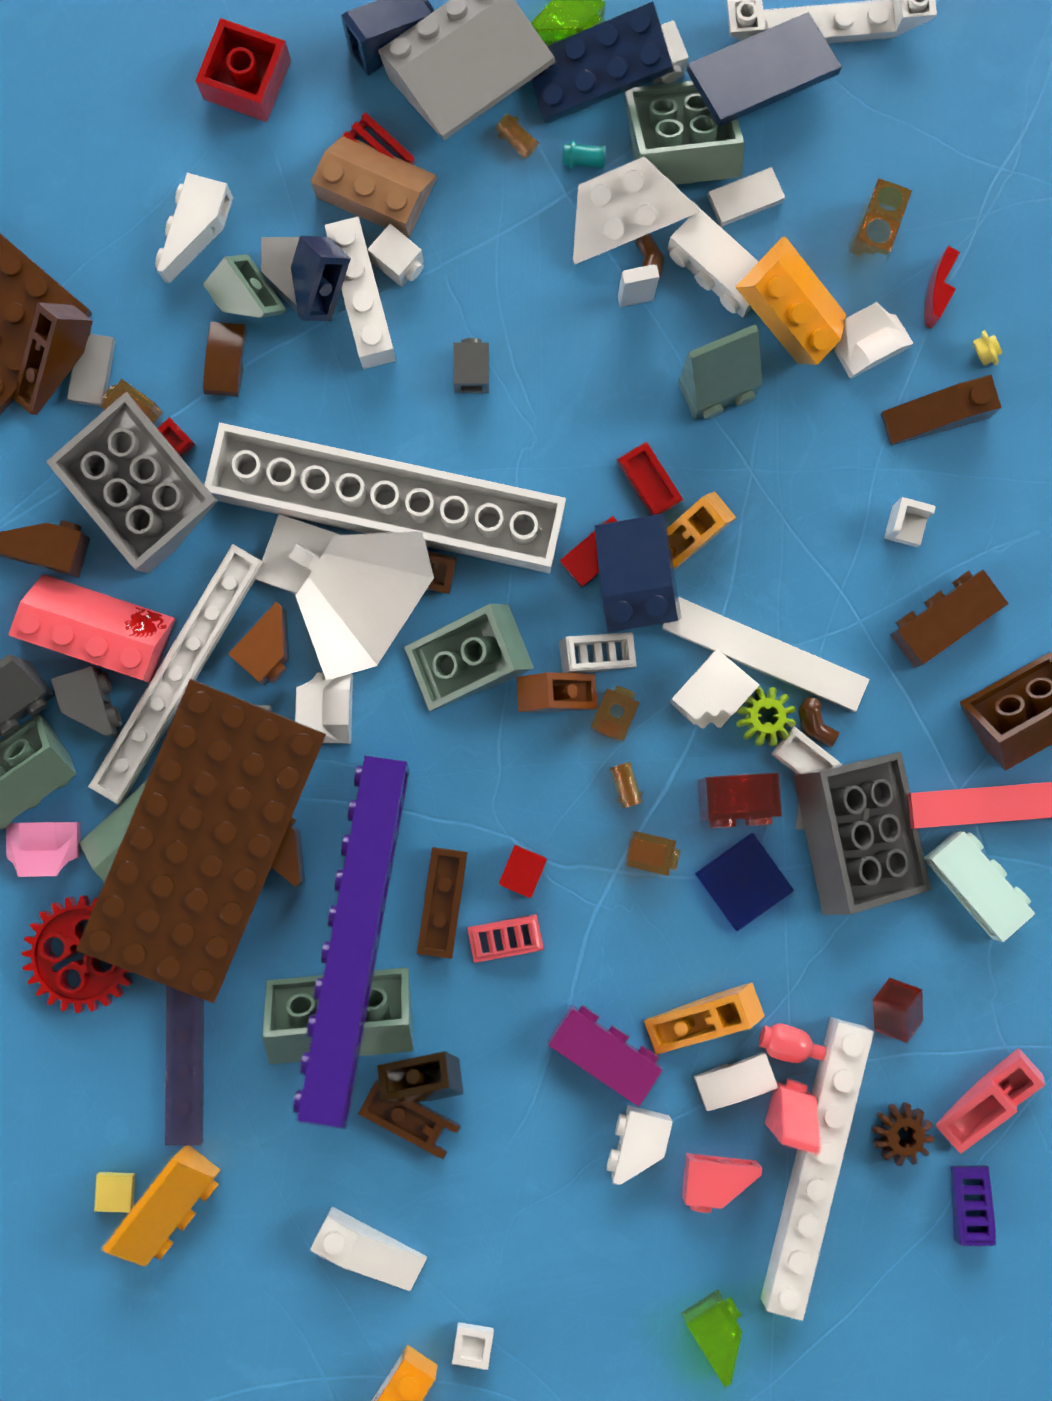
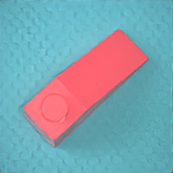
M787 1079L786 1084L776 1082L778 1088L773 1090L764 1122L781 1144L818 1155L820 1151L817 1098L810 1091H807L808 1085L792 1079Z

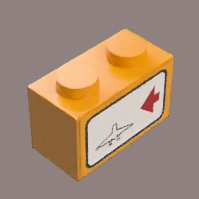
M407 1345L372 1401H422L436 1379L438 1365Z

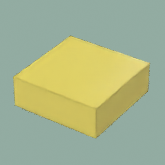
M99 1172L96 1175L94 1211L130 1213L134 1207L136 1173Z

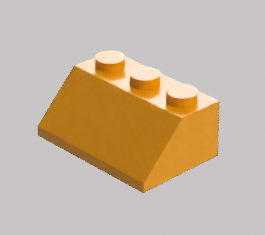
M782 237L735 286L797 364L818 365L842 338L844 319H846L847 314L786 237Z
M187 1143L165 1166L106 1242L102 1250L107 1254L144 1267L154 1257L160 1261L174 1243L169 1239L174 1230L178 1228L183 1231L196 1215V1212L191 1208L200 1198L206 1202L217 1188L219 1183L214 1179L221 1170Z

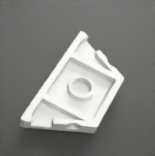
M643 156L578 185L573 251L574 264L697 214L700 210L670 179L665 177L656 166Z

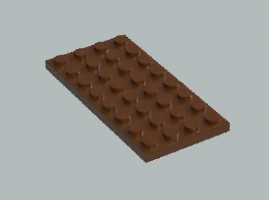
M189 679L76 951L214 1004L326 733L196 680Z

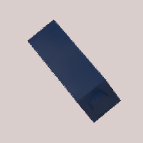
M376 0L341 15L348 49L367 76L384 66L378 50L434 12L429 0Z

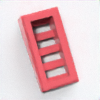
M537 913L467 927L474 963L544 950ZM528 924L531 944L524 945L521 925ZM508 927H514L517 941L516 947H510ZM500 929L503 949L496 950L493 930ZM486 932L490 952H482L479 933Z

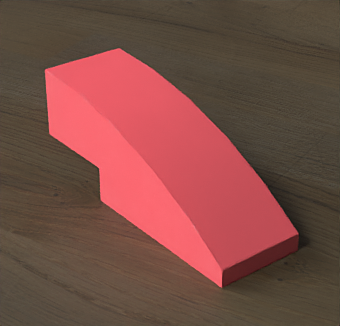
M1018 1048L971 1087L936 1123V1127L961 1154L1017 1113V1106L1045 1086L1044 1076Z

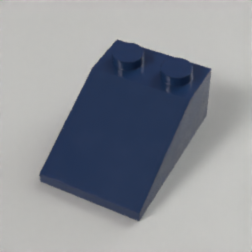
M665 513L595 525L601 595L607 631L614 632L679 621L682 616Z

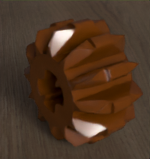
M903 1102L899 1110L893 1103L888 1104L890 1114L888 1116L882 1112L876 1114L877 1118L882 1121V1124L871 1126V1131L880 1135L872 1143L876 1148H883L881 1156L885 1160L893 1157L894 1163L902 1166L907 1158L912 1165H915L918 1160L916 1153L919 1152L923 1156H929V1151L923 1145L924 1143H933L935 1141L932 1135L926 1133L933 1127V1124L929 1120H922L924 1111L920 1108L912 1111L911 1105ZM900 1128H903L908 1134L904 1140L897 1134Z

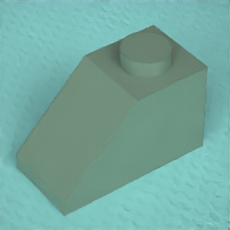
M248 254L224 257L203 283L213 302L222 312L263 318L281 315L287 310Z

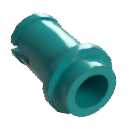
M571 140L570 143H564L562 165H569V169H573V165L603 169L606 147L604 145L575 144V140Z

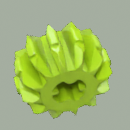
M761 687L756 688L754 691L755 699L750 695L744 702L748 707L740 706L736 713L746 716V719L737 721L736 726L743 727L747 725L749 729L743 734V738L747 740L755 733L756 746H762L765 736L770 746L777 745L776 734L784 740L789 737L788 731L783 726L794 727L796 725V721L786 718L787 714L796 711L795 707L784 708L783 706L789 696L783 694L776 700L777 692L774 687L769 688L766 697ZM769 709L773 714L769 719H773L772 724L770 722L762 724L758 719L762 715L758 714V711L764 712Z

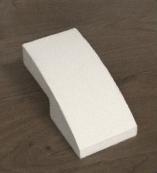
M763 1052L731 1065L723 1064L693 1076L706 1111L729 1106L778 1088L767 1055Z

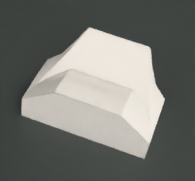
M876 302L844 319L842 338L834 348V351L849 378L852 379L909 349L914 343L898 317L894 314H889Z
M316 673L312 680L296 687L295 721L326 733L323 741L325 744H351L353 674H347L326 681L324 673Z

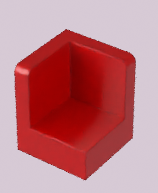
M514 845L499 880V885L531 898L548 858Z

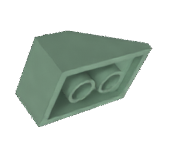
M756 324L688 352L678 384L694 420L703 416L705 420L715 418L724 412V407L736 403L737 407H740L756 399L755 394L758 393L762 386L759 330Z
M488 604L404 647L429 711H434L485 691L534 669L509 604Z

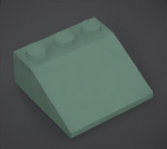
M692 81L635 87L624 92L633 160L645 156L675 185L742 177L744 139L738 119L718 126Z

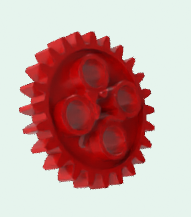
M88 895L80 896L78 905L73 897L65 898V908L59 902L52 903L53 914L48 911H41L39 915L44 923H31L30 927L36 932V935L27 936L23 939L31 944L32 947L30 950L21 952L22 956L31 958V963L25 965L22 969L25 971L33 970L35 974L27 983L34 984L39 982L41 986L36 992L37 997L49 993L47 1005H53L61 1000L60 1008L63 1012L68 1010L72 1003L74 1004L75 1013L83 1012L86 1004L91 1012L96 1011L99 1008V1001L105 1007L112 1004L110 993L117 998L124 995L120 984L125 986L133 984V980L127 975L130 971L112 965L110 970H105L101 967L99 959L89 955H85L81 960L69 963L59 971L54 970V966L57 963L79 953L76 949L83 935V924L86 920H89L98 897L93 900L91 905ZM55 937L61 939L64 944V952L61 956L55 955L51 949V943ZM71 969L78 971L81 976V983L78 988L71 986L68 982V973Z

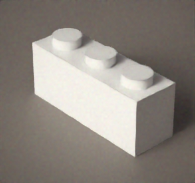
M699 208L700 212L690 216L670 237L667 250L671 259L682 268L686 266L695 274V280L705 290L711 289L720 297L721 304L729 312H737L743 318L752 307L735 286L759 261Z

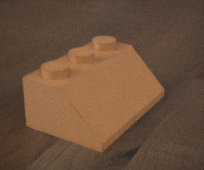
M341 136L325 150L312 177L311 185L316 198L386 228L391 224L409 238L435 184L437 175L397 157L393 159L363 142L358 141L359 143Z

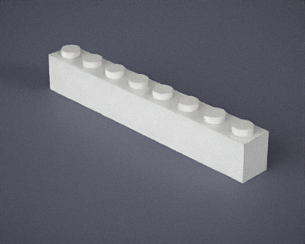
M833 1017L829 1019L823 1044L826 1047V1055L823 1061L819 1060L811 1092L817 1098L820 1151L817 1155L797 1149L761 1294V1300L768 1312L801 1321L804 1318L874 1031L865 1026Z

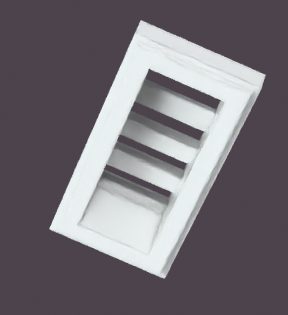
M633 632L568 636L559 641L562 673L583 674L637 667ZM615 642H620L621 661H617ZM605 643L608 657L607 662H603L601 645ZM587 645H592V663H589ZM574 647H577V648H578V658H579V663H578V664H576L575 648H574Z

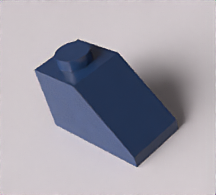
M299 237L291 264V274L298 317L302 321L332 320L351 258L330 237Z

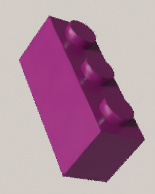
M571 1005L548 1039V1046L639 1107L663 1071L662 1067L657 1063L660 1057L643 1045L637 1050L628 1044L629 1036L617 1027L611 1025L608 1030L597 1023L599 1016L584 1005H581L579 1010Z

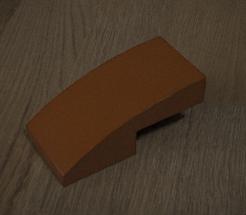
M210 323L203 380V392L205 395L239 397L244 370L242 357L247 335L245 324Z

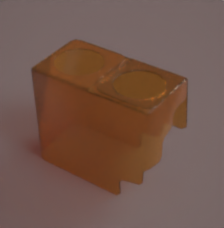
M878 178L863 206L849 243L848 252L851 251V253L857 256H861L863 253L874 255L878 252L888 255L887 262L912 190ZM879 203L893 207L896 210H885L880 206ZM875 219L885 220L891 227L890 238L883 243L873 242L867 235V226Z

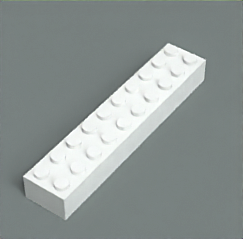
M220 422L204 484L219 502L366 534L423 531L426 547L549 574L551 573L566 504V498Z

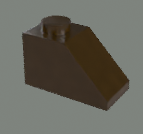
M446 1051L377 1065L380 1100L383 1103L433 1101L463 1094L459 1058Z

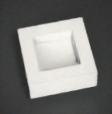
M458 1322L452 1364L488 1370L494 1328Z

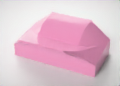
M81 822L10 823L6 827L7 859L13 863L18 877L57 876L69 861L81 857V846L79 844L81 842Z

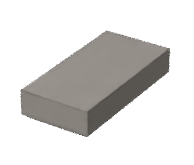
M90 334L83 355L72 368L67 397L70 403L105 407L116 340L113 337Z

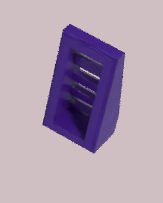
M987 1165L951 1166L954 1240L961 1246H995L996 1228L989 1167ZM962 1179H980V1185L962 1186ZM980 1194V1200H964L963 1196ZM965 1210H981V1216H966ZM967 1226H981V1231H967Z

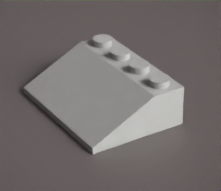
M450 0L378 50L389 80L443 140L449 138L555 63L554 56L515 0Z
M127 392L121 395L46 461L131 566L137 571L148 574L180 546L217 502L216 498Z

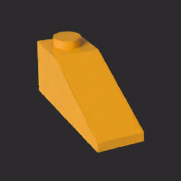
M715 491L700 498L667 528L674 570L737 518Z
M751 982L644 1020L657 1055L750 1029L764 1018L765 1015Z

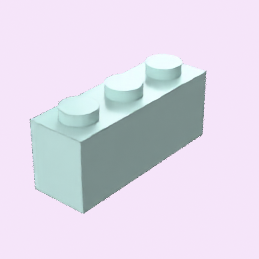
M954 831L924 857L925 862L993 940L1004 942L1035 915L1028 906L1031 900L1020 888H1013L1005 879L1007 873L997 861L993 859L989 861L981 852L984 847L977 837L970 832L966 834L964 831Z

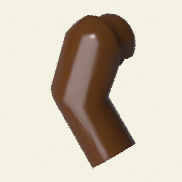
M649 233L637 238L635 244L644 256L642 266L657 265L660 278L664 265V256Z
M814 697L806 698L798 711L803 732L832 747L839 736V732L823 724L820 710L822 708L821 702Z

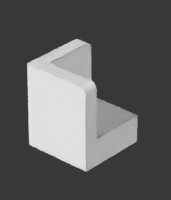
M904 497L900 498L892 505L884 539L919 547L922 542L927 519L934 514L936 506Z

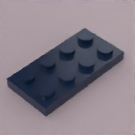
M652 1L548 45V49L555 58V63L535 76L532 82L542 117L546 123H549L674 72V66L654 2Z

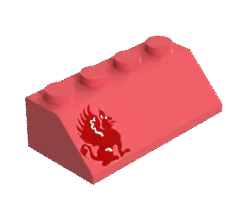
M42 574L20 601L8 635L150 683L159 668L176 618Z

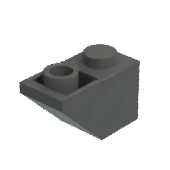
M90 666L51 679L62 714L105 736L113 738L119 736L122 718L118 708L111 704L108 693L112 692V685L106 672L102 673L101 669Z

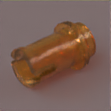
M506 114L495 127V130L498 132V138L500 140L505 139L526 159L536 150L539 142L518 123L519 118L517 116L512 117L510 114Z
M627 762L609 768L619 795L617 803H621L623 809L643 803L641 796L644 795V792L639 791L632 763Z

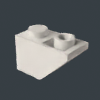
M631 1105L627 1106L626 1114H619L615 1135L620 1136L617 1150L611 1149L607 1162V1171L612 1172L611 1178L614 1184L621 1185L664 1158L673 1123L669 1115Z

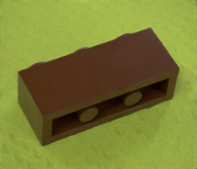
M984 569L974 575L968 570L951 582L955 587L952 591L944 595L940 590L923 602L927 608L916 615L912 610L895 622L898 629L891 633L890 636L914 668L927 663L1009 604Z

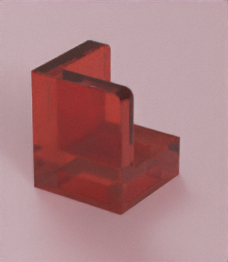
M889 977L873 999L874 1029L879 1033L908 1043L923 1021L922 989Z

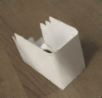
M717 649L675 694L670 703L693 725L697 724L700 728H705L710 722H713L718 728H721L756 690L759 684Z

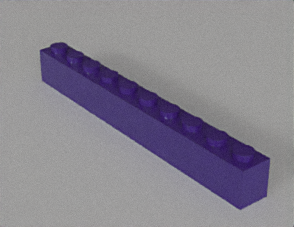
M364 755L363 766L358 765L356 767L354 786L358 787L356 800H351L348 808V821H352L350 835H344L341 846V856H346L343 870L338 869L334 890L339 892L337 906L331 905L328 915V927H332L330 942H324L321 953V963L326 965L323 978H317L314 990V1000H319L316 1015L311 1014L307 1028V1037H312L310 1051L303 1053L300 1065V1075H305L303 1088L296 1091L293 1102V1113H298V1122L341 1129L347 1128L410 772L407 761Z

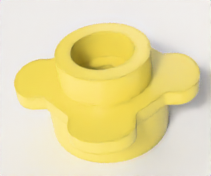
M984 330L981 337L973 341V345L983 366L992 362L996 366L999 362L998 356L1003 353L996 336L988 337L987 332Z

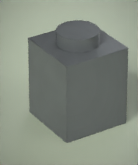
M465 338L461 342H454L453 384L455 393H489V342H482L478 338Z

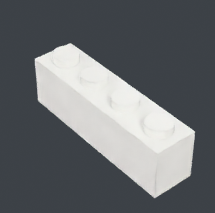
M359 217L326 224L327 237H330L351 258L341 290L363 370L395 362L396 357Z

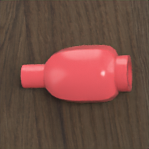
M778 1023L772 1027L764 1025L761 1030L759 1047L765 1048L768 1055L772 1058L791 1063H801L809 1057L821 1061L825 1058L826 1047L814 1044L806 1032L796 1027Z

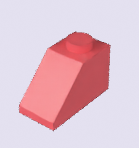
M686 1153L682 1189L685 1205H690L691 1210L702 1213H710L712 1208L722 1209L762 1175V1167L757 1160Z

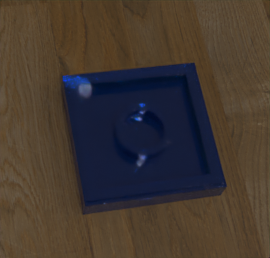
M753 832L694 873L736 932L794 891Z

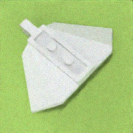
M423 531L334 535L321 557L299 543L293 548L288 557L312 570L295 597L326 681L377 666L434 579Z

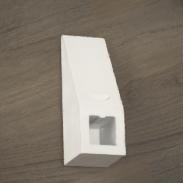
M187 173L184 184H179L175 197L177 207L174 216H170L166 223L165 233L167 239L164 249L160 248L158 250L155 261L157 271L164 282L170 284L224 229L233 200L227 183Z

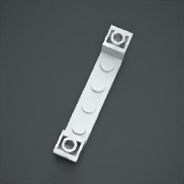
M727 0L730 36L740 41L807 12L812 16L828 44L894 38L937 16L935 0H873L763 10L762 0Z

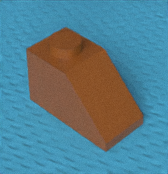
M277 602L271 606L228 653L263 685H266L269 681L272 684L275 683L286 671L287 668L284 664L289 660L287 611Z
M545 672L516 677L518 712L543 713L598 709L595 674Z

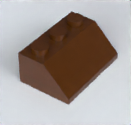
M1051 652L960 702L963 712L983 747L1005 771L1052 745Z

